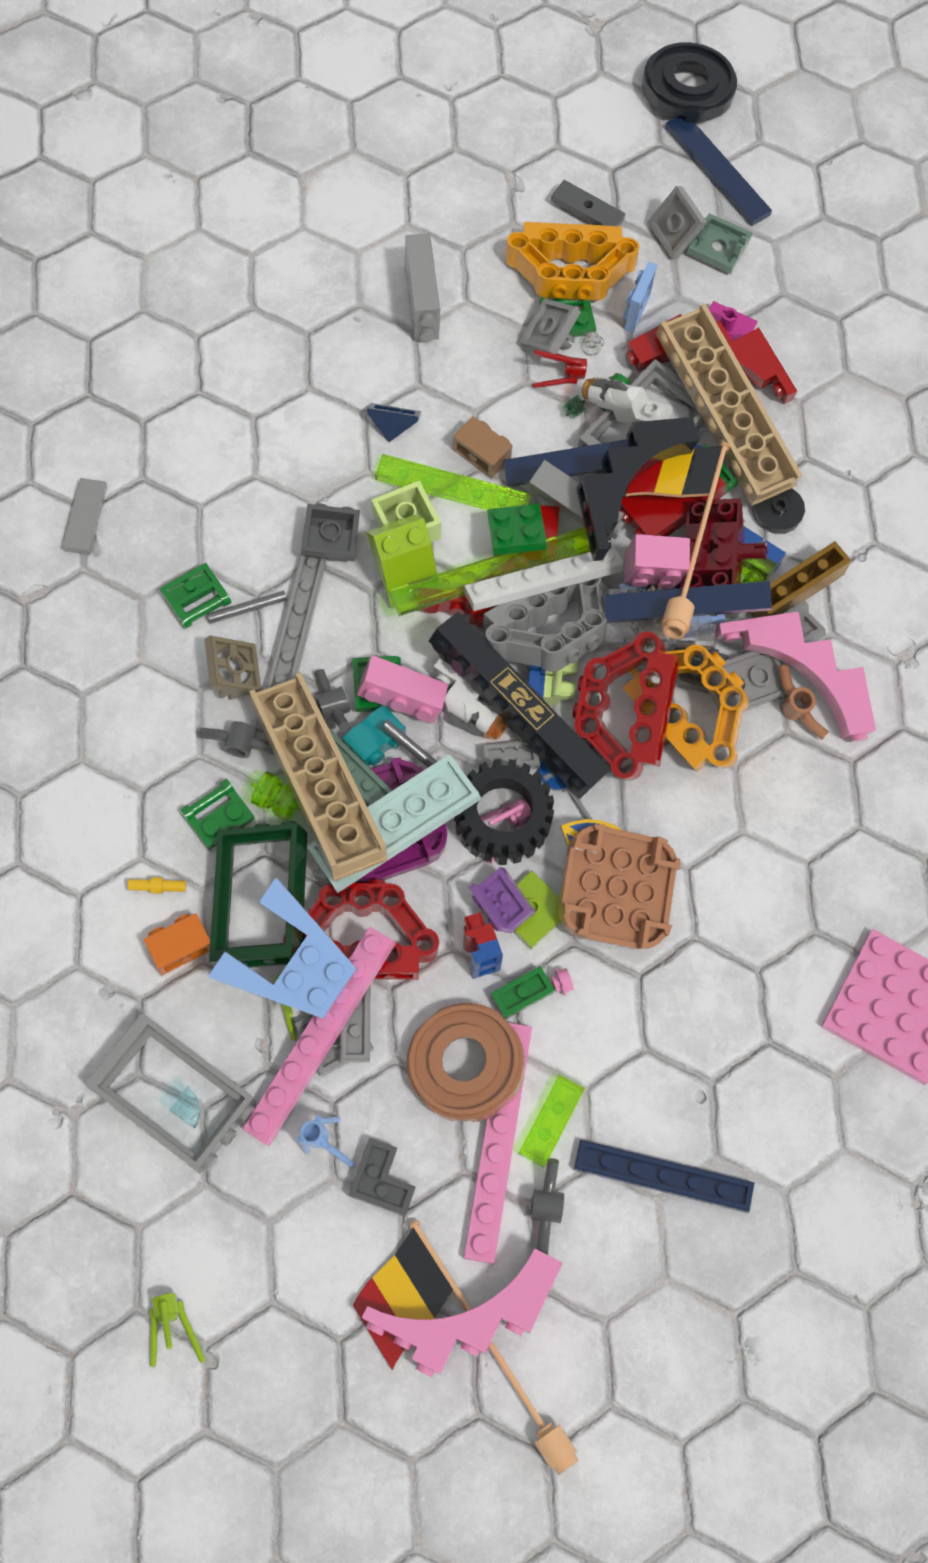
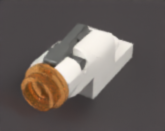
M603 377L587 379L582 386V397L589 403L596 404L598 407L613 410L616 420L619 422L632 424V422L669 419L673 413L671 405L648 400L643 387L628 385L621 381Z
M439 659L433 668V678L447 683L448 688H450L445 696L443 708L451 714V723L478 736H484L488 739L493 738L497 741L506 730L508 724L497 713L493 712L485 701L481 702L483 698L472 690L470 684L460 674L456 673L451 665Z

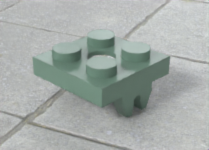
M709 213L706 218L704 217L707 224L693 239L688 247L687 254L731 274L750 242L753 233ZM722 241L725 243L726 248L723 251H717L712 247V243Z

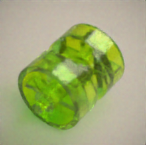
M267 771L258 783H252L251 787L255 789L252 794L251 804L261 809L272 807L274 815L285 821L292 817L296 809L300 810L289 784L282 786L280 777Z

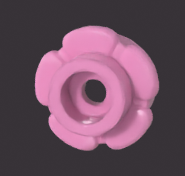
M556 968V975L551 976L556 992L562 991L565 996L566 992L574 990L567 968L559 971Z

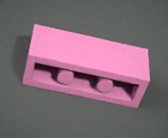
M372 655L364 668L357 696L433 724L442 711L448 684Z

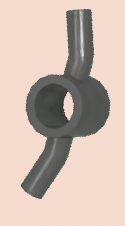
M319 669L315 671L314 674L322 692L315 695L324 720L334 718L342 732L348 731L350 724L344 714L350 712V707L342 686L332 689L325 670Z
M232 722L229 731L212 728H200L199 737L202 739L224 741L223 750L235 757L248 758L252 748L275 755L269 741L256 738L258 730L244 722Z
M554 1158L547 1159L543 1190H533L530 1213L531 1220L539 1221L537 1250L548 1254L551 1222L561 1223L564 1207V1193L555 1192L559 1160Z

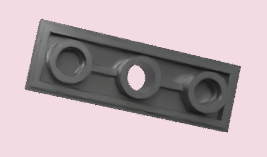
M563 180L551 195V202L593 225L620 226L625 219L626 213L566 180Z

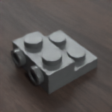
M322 503L315 505L307 504L301 555L354 561L360 510H355L351 507H331Z

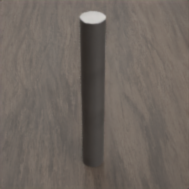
M280 591L208 613V620L212 624L287 601L285 592Z
M389 720L384 721L380 728L425 766L430 767L438 762Z

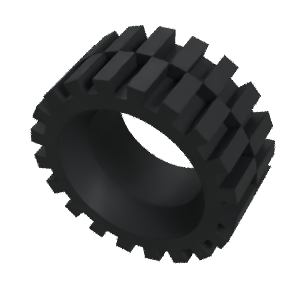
M495 759L493 767L489 768L487 762L479 765L478 773L473 769L467 775V778L478 791L481 798L491 790L507 788L520 793L527 800L531 808V817L528 822L521 828L509 832L497 831L487 826L478 814V802L454 817L457 835H462L461 843L465 848L470 845L472 847L471 854L475 857H478L480 852L485 855V862H491L492 857L499 858V865H506L508 858H512L514 864L519 863L523 855H526L527 858L533 856L536 847L540 849L544 844L545 838L548 837L554 815L553 795L549 796V784L547 782L541 784L542 775L538 771L531 775L529 773L531 766L523 763L522 768L515 767L516 760L509 759L508 765H502L501 759Z

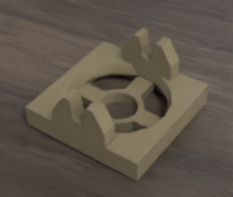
M211 635L204 639L210 689L219 690V698H224L228 695V699L232 700L243 695H250L249 691L253 689L256 693L261 691L256 645L254 643ZM223 652V657H226V659L219 658L217 655ZM230 658L238 661L240 671H236L230 666ZM219 667L226 668L231 674L232 682H228L222 677ZM244 671L249 672L247 682L242 684L240 674Z

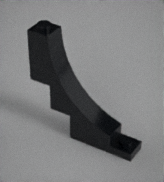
M693 417L632 422L626 434L629 447L607 449L601 461L604 474L584 475L581 477L576 490L593 561L604 560L608 550L611 549L610 534H612L618 523L621 501L631 483L653 465L668 458L693 452L700 440V431L698 427H695Z

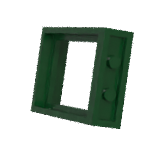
M283 821L279 825L259 823L255 827L250 828L231 826L228 830L218 831L209 962L214 966L224 952L229 953L249 968L287 965L302 944L303 932L286 921L285 943L228 947L234 846L290 841L288 891L304 908L308 832L297 822Z

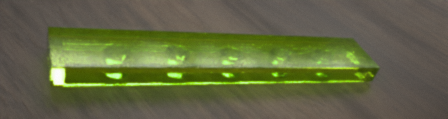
M382 454L375 474V480L400 487L420 480L426 494L484 510L529 505L532 495Z

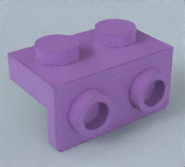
M499 867L480 885L473 883L469 886L473 893L472 899L479 908L485 910L489 916L487 918L488 923H492L496 931L511 934L536 913L507 870L503 867Z

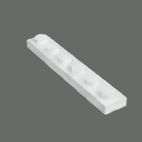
M611 546L604 560L593 561L591 552L467 584L464 585V593L473 611L623 572L624 562L615 547Z

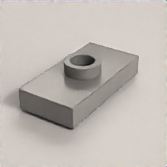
M524 741L482 745L483 763L487 762L489 768L493 767L495 759H501L502 765H508L509 759L516 760L515 767L522 768L523 763L530 765V769L540 767L539 756L533 753Z

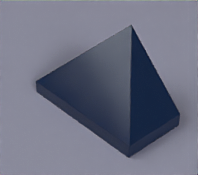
M371 403L367 414L387 441L391 442L418 422L421 411Z

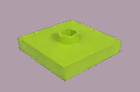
M530 871L517 886L536 913L513 932L532 950L561 921L558 917L559 896L533 871Z

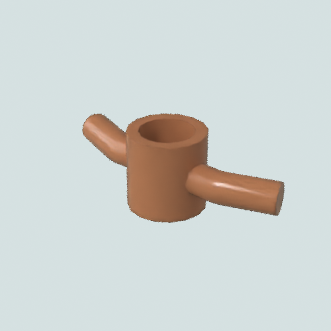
M789 665L779 666L781 684L787 694L782 703L783 714L790 720H802L806 727L822 740L829 731L819 724L810 713L816 705L814 693L805 687L795 688L792 683ZM794 699L799 700L803 704L804 709L797 707Z

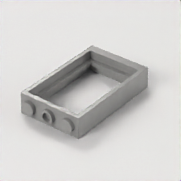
M655 359L631 384L643 387L646 390L653 381L657 382L697 411L692 416L695 427L700 429L705 422L680 377L667 365ZM607 409L579 438L578 447L601 444L598 439L616 421L613 410Z
M141 1013L84 1083L89 1090L198 1174H201L204 1169L206 1171L211 1169L218 1159L216 1155L222 1145L227 1147L237 1134L235 1131L236 1127L241 1121H248L255 1110L253 1105L256 1103L251 1094L143 1013ZM150 1036L237 1101L236 1105L197 1155L109 1088Z

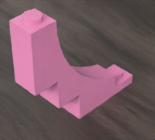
M799 611L719 623L714 628L715 640L724 638V642H733L740 640V636H742L744 650L759 652L779 659L808 678L831 708L842 739L851 738L852 742L868 739L867 735L876 731L864 667L837 671L831 639L809 643L804 642Z

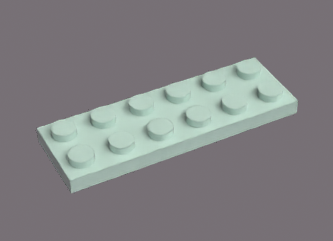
M449 754L367 808L386 844L387 858L389 860L480 801L481 796ZM314 841L307 846L337 893L385 863L382 862L334 882L316 842Z

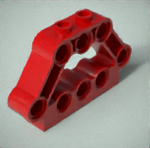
M650 631L638 634L633 642L603 658H593L586 664L584 674L580 675L578 680L579 701L575 702L572 716L575 718L574 728L576 733L580 737L589 740L611 764L612 772L617 777L626 781L637 779L643 771L644 764L660 767L680 658L676 655L665 653L664 642L655 633ZM648 641H654V650L651 653H644V645ZM647 663V668L639 676V683L643 689L641 696L634 703V710L638 716L636 723L629 730V738L632 742L631 753H629L605 727V723L602 720L603 712L610 706V696L607 690L608 685L616 678ZM601 666H605L606 675L602 679H596V670ZM653 675H659V684L654 688H649V678ZM596 693H600V703L596 706H591V697ZM647 702H654V711L649 715H644V705ZM590 720H595V730L591 733H586V723ZM647 728L650 732L648 740L639 742V732ZM631 759L633 763L632 770L628 773H623L621 770L623 761Z
M378 879L370 880L368 883H357L355 881L337 893L330 883L321 889L319 899L308 911V914L324 932L335 918L344 912H352L358 917H366L372 912H381V914L389 918L409 946H401L396 942L392 952H395L398 958L393 962L385 961L374 980H419V963L431 962L438 955V935L435 931L424 925L405 900L402 888L396 884L385 883V881ZM331 896H337L341 899V902L332 906L327 904L326 900ZM360 896H365L370 900L364 906L357 905L354 901ZM392 896L397 898L398 903L394 906H387L383 900L386 897ZM303 933V941L307 936L305 933ZM336 940L332 941L349 959L361 940L355 941L351 946H344ZM426 940L432 944V948L423 951L417 947V944L420 941Z

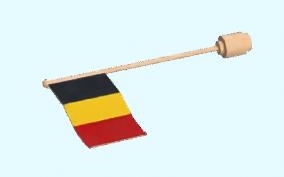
M726 442L721 443L719 446L695 447L691 454L679 455L663 460L640 474L631 483L625 497L632 495L669 497L708 496L690 560V570L687 572L681 596L668 600L661 624L663 633L672 639L683 638L689 631L694 605L686 596L726 451L729 450V444Z
M413 1220L410 1223L411 1232L396 1254L366 1283L357 1296L353 1307L365 1326H367L368 1322L362 1316L367 1306L400 1318L414 1320L435 1319L452 1292L455 1293L466 1312L471 1310L470 1305L419 1227L420 1221ZM367 1329L393 1371L405 1348L393 1342L396 1336L386 1331L380 1336ZM491 1342L489 1349L541 1429L536 1433L539 1440L534 1442L550 1469L554 1468L558 1475L579 1461L575 1454L577 1450L561 1425L554 1427L552 1423L547 1426L544 1424L496 1346Z

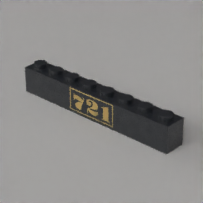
M459 611L436 628L428 641L438 654H441L451 665L452 669L470 684L472 690L489 704L491 710L497 713L508 724L509 728L522 738L528 745V748L546 763L548 769L566 784L570 792L581 799L611 770Z

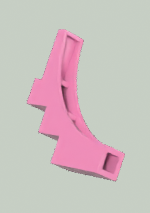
M534 1249L525 1266L505 1289L482 1305L462 1314L447 1318L414 1320L385 1314L367 1306L362 1318L368 1322L366 1328L382 1336L384 1331L396 1336L393 1342L409 1351L412 1345L417 1349L412 1357V1360L418 1363L415 1369L430 1377L433 1376L434 1372L441 1375L457 1341L462 1342L460 1347L462 1350L476 1357L479 1352L486 1355L502 1320L507 1322L505 1326L507 1330L519 1336H522L523 1332L530 1334L562 1267V1262Z

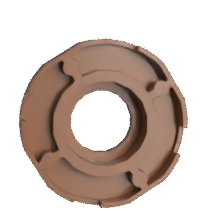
M458 1003L439 1009L416 1030L408 1048L407 1074L411 1087L434 1114L449 1121H472L473 1123L493 1117L517 1095L524 1078L525 1052L518 1033L498 1011L485 1005ZM458 1039H473L480 1043L486 1052L485 1067L479 1076L470 1081L461 1082L454 1080L446 1074L443 1068L442 1059L444 1052L451 1043Z

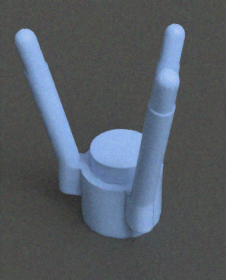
M318 1115L315 1117V1120L307 1121L303 1124L300 1136L297 1137V1142L301 1144L305 1154L310 1152L309 1146L313 1148L323 1147L349 1167H354L355 1164L352 1160L328 1142L329 1132L324 1124L338 1123L341 1120L340 1117H321Z

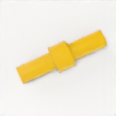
M151 877V880L128 879V890L150 891L151 894H163V891L186 892V881L164 880L163 877Z

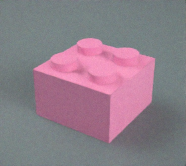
M636 534L624 554V583H632V586L646 587L650 584L658 585L662 589H671L677 586L690 570V538Z

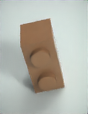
M472 416L453 436L452 450L492 479L504 467V460L511 459L513 445L506 437L499 436L491 430L486 422L479 421Z

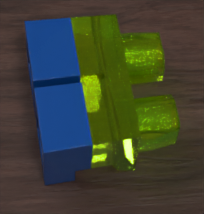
M744 526V543L763 542L764 538ZM766 540L765 542H767L768 547L767 559L743 560L742 574L746 576L742 583L767 581L771 574L781 565L786 552Z

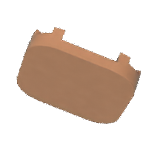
M594 824L578 831L570 839L566 851L558 902V917L562 926L571 935L580 939L630 949H649L660 944L666 936H669L672 925H669L676 870L681 869L680 858L677 859L673 848L667 843L668 840L659 836L650 837L605 827V824Z

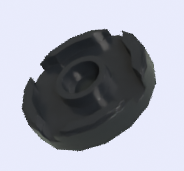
M793 488L752 507L753 516L757 524L762 528L769 529V532L774 534H786L795 530L801 523L805 513L804 501ZM776 505L782 506L783 509L777 508Z

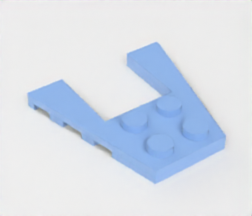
M275 878L259 903L307 935L274 984L227 952H224L208 977L324 1018L357 968L284 885Z

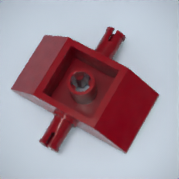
M741 498L712 500L689 588L741 583L743 560L767 559V542L744 543ZM707 500L688 501L685 538H690V560ZM686 575L681 580L680 588H683Z

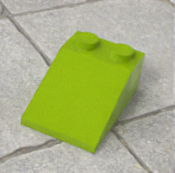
M415 514L366 532L390 608L417 599L419 588L440 590L432 543L423 517Z

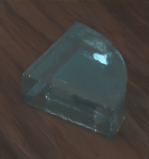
M187 1086L169 1111L195 1129L200 1119V1104L194 1091Z

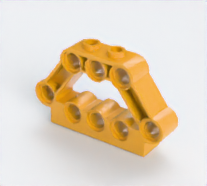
M524 222L523 232H514L507 237L505 261L509 266L516 268L534 286L536 294L541 297L602 300L608 295V290L626 273L633 272L636 269L640 246L635 239L622 237V226ZM562 259L566 262L574 263L579 260H587L596 265L590 268H582L578 264H568L565 267H560L550 261Z
M695 644L687 647L685 650L665 652L680 658L677 674L691 672L701 674L704 687L712 693L719 694L721 703L711 745L706 741L705 731L698 725L690 723L687 711L676 703H672L670 713L674 710H679L681 717L678 722L673 724L668 721L666 738L697 771L709 761L722 769L733 766L738 758L736 744L742 715L749 705V697L741 688L744 682L734 671L729 674L723 668L726 662L716 651L710 654L702 645ZM703 654V663L699 666H692L691 660L693 656ZM638 667L630 671L634 678L623 687L634 702L641 696L643 689L639 683L641 672L638 671ZM713 674H721L722 682L718 686H710V677ZM653 675L649 678V688H654L658 685V683H654L651 679L659 675ZM734 693L740 694L739 704L733 707L728 706V697ZM647 702L643 707V713L646 715L651 714L655 709V704ZM697 730L699 733L698 740L692 744L687 743L686 736L688 732ZM721 747H727L729 749L727 759L723 761L717 760L716 751Z

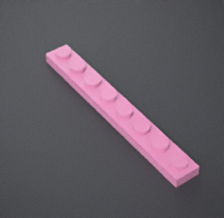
M372 927L368 928L349 958L357 970L324 1018L312 1017L243 1127L244 1131L265 1145H271L396 944L394 940Z
M509 1023L518 1033L525 1052L524 1076L532 1027ZM523 1082L517 1095L493 1117L488 1118L486 1122L464 1254L465 1260L494 1265Z

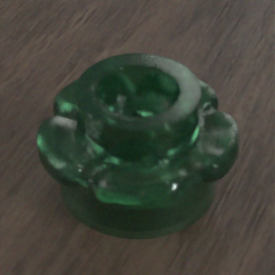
M579 395L572 398L563 406L566 412L565 415L567 417L572 415L573 418L579 416L586 410L584 407L586 400H582Z

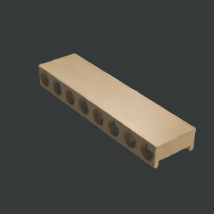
M702 304L699 309L669 322H661L655 334L717 445L719 446L723 442L729 444V450L726 451L724 458L735 478L739 481V485L751 506L796 487L802 473L707 305Z
M301 672L297 673L296 678L257 693L254 689L249 691L254 712L334 882L387 861L386 844Z

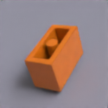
M196 913L191 916L190 914L182 915L174 921V924L166 928L158 927L149 932L148 937L143 939L161 976L210 952V939Z

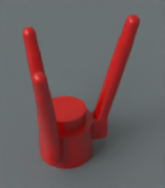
M540 350L534 351L535 355L565 362L564 374L568 375V377L533 383V388L566 383L577 384L578 379L585 378L587 359Z

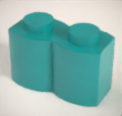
M384 705L373 711L363 722L352 728L342 738L343 742L367 766L377 765L383 760L386 751L391 748L397 749L401 746L380 728L384 721L389 720L406 735V727Z

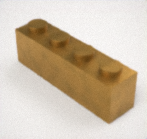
M834 541L770 583L772 610L750 613L754 618L783 614L791 606L807 600L842 577L852 560Z

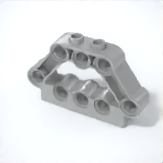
M601 577L499 604L484 614L483 633L485 634V639L506 661L538 666L550 672L561 670L565 666L575 663L590 650L593 651L598 648L605 639L607 619L601 605ZM574 600L578 602L580 620L565 623L558 634L545 635L528 632V629L533 626L540 627L544 625L550 615L564 613L567 610L568 604Z

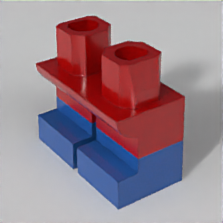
M481 912L464 917L466 925L463 928V949L471 953L470 971L473 979L500 971L503 953L492 923L485 925Z

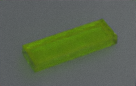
M559 1074L518 1153L520 1156L545 1168L547 1159L550 1158L585 1088Z

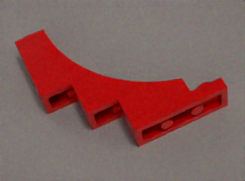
M679 314V315L675 316L674 318H672V319H670V320H668V321H666V322H669V321H671V320H673V319H676V318H678V317H680V316H682V315ZM721 321L716 322L748 380L760 390L773 384L772 390L778 399L781 398L784 404L792 401L797 393V389L760 328L758 327L732 341ZM659 326L628 342L625 355L628 363L632 367L635 365L638 372L645 370L655 359L660 363L671 362L655 334Z

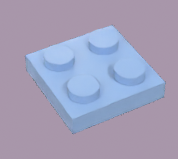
M648 261L645 270H639L635 280L636 287L629 292L626 301L628 305L623 315V319H626V331L634 333L651 296L658 264Z

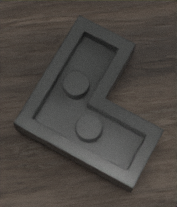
M369 1138L349 1192V1197L406 1217L416 1186L388 1177L397 1147Z

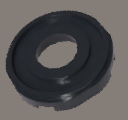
M692 42L673 43L655 52L645 65L642 80L643 93L658 112L669 118L671 113L685 116V122L690 123L704 122L723 115L731 107L737 89V76L729 60L711 47ZM692 72L702 76L707 82L701 86H687L679 82L674 74Z

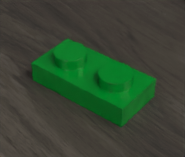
M539 966L490 993V997L501 1016L506 1020L552 995L555 989L542 967Z

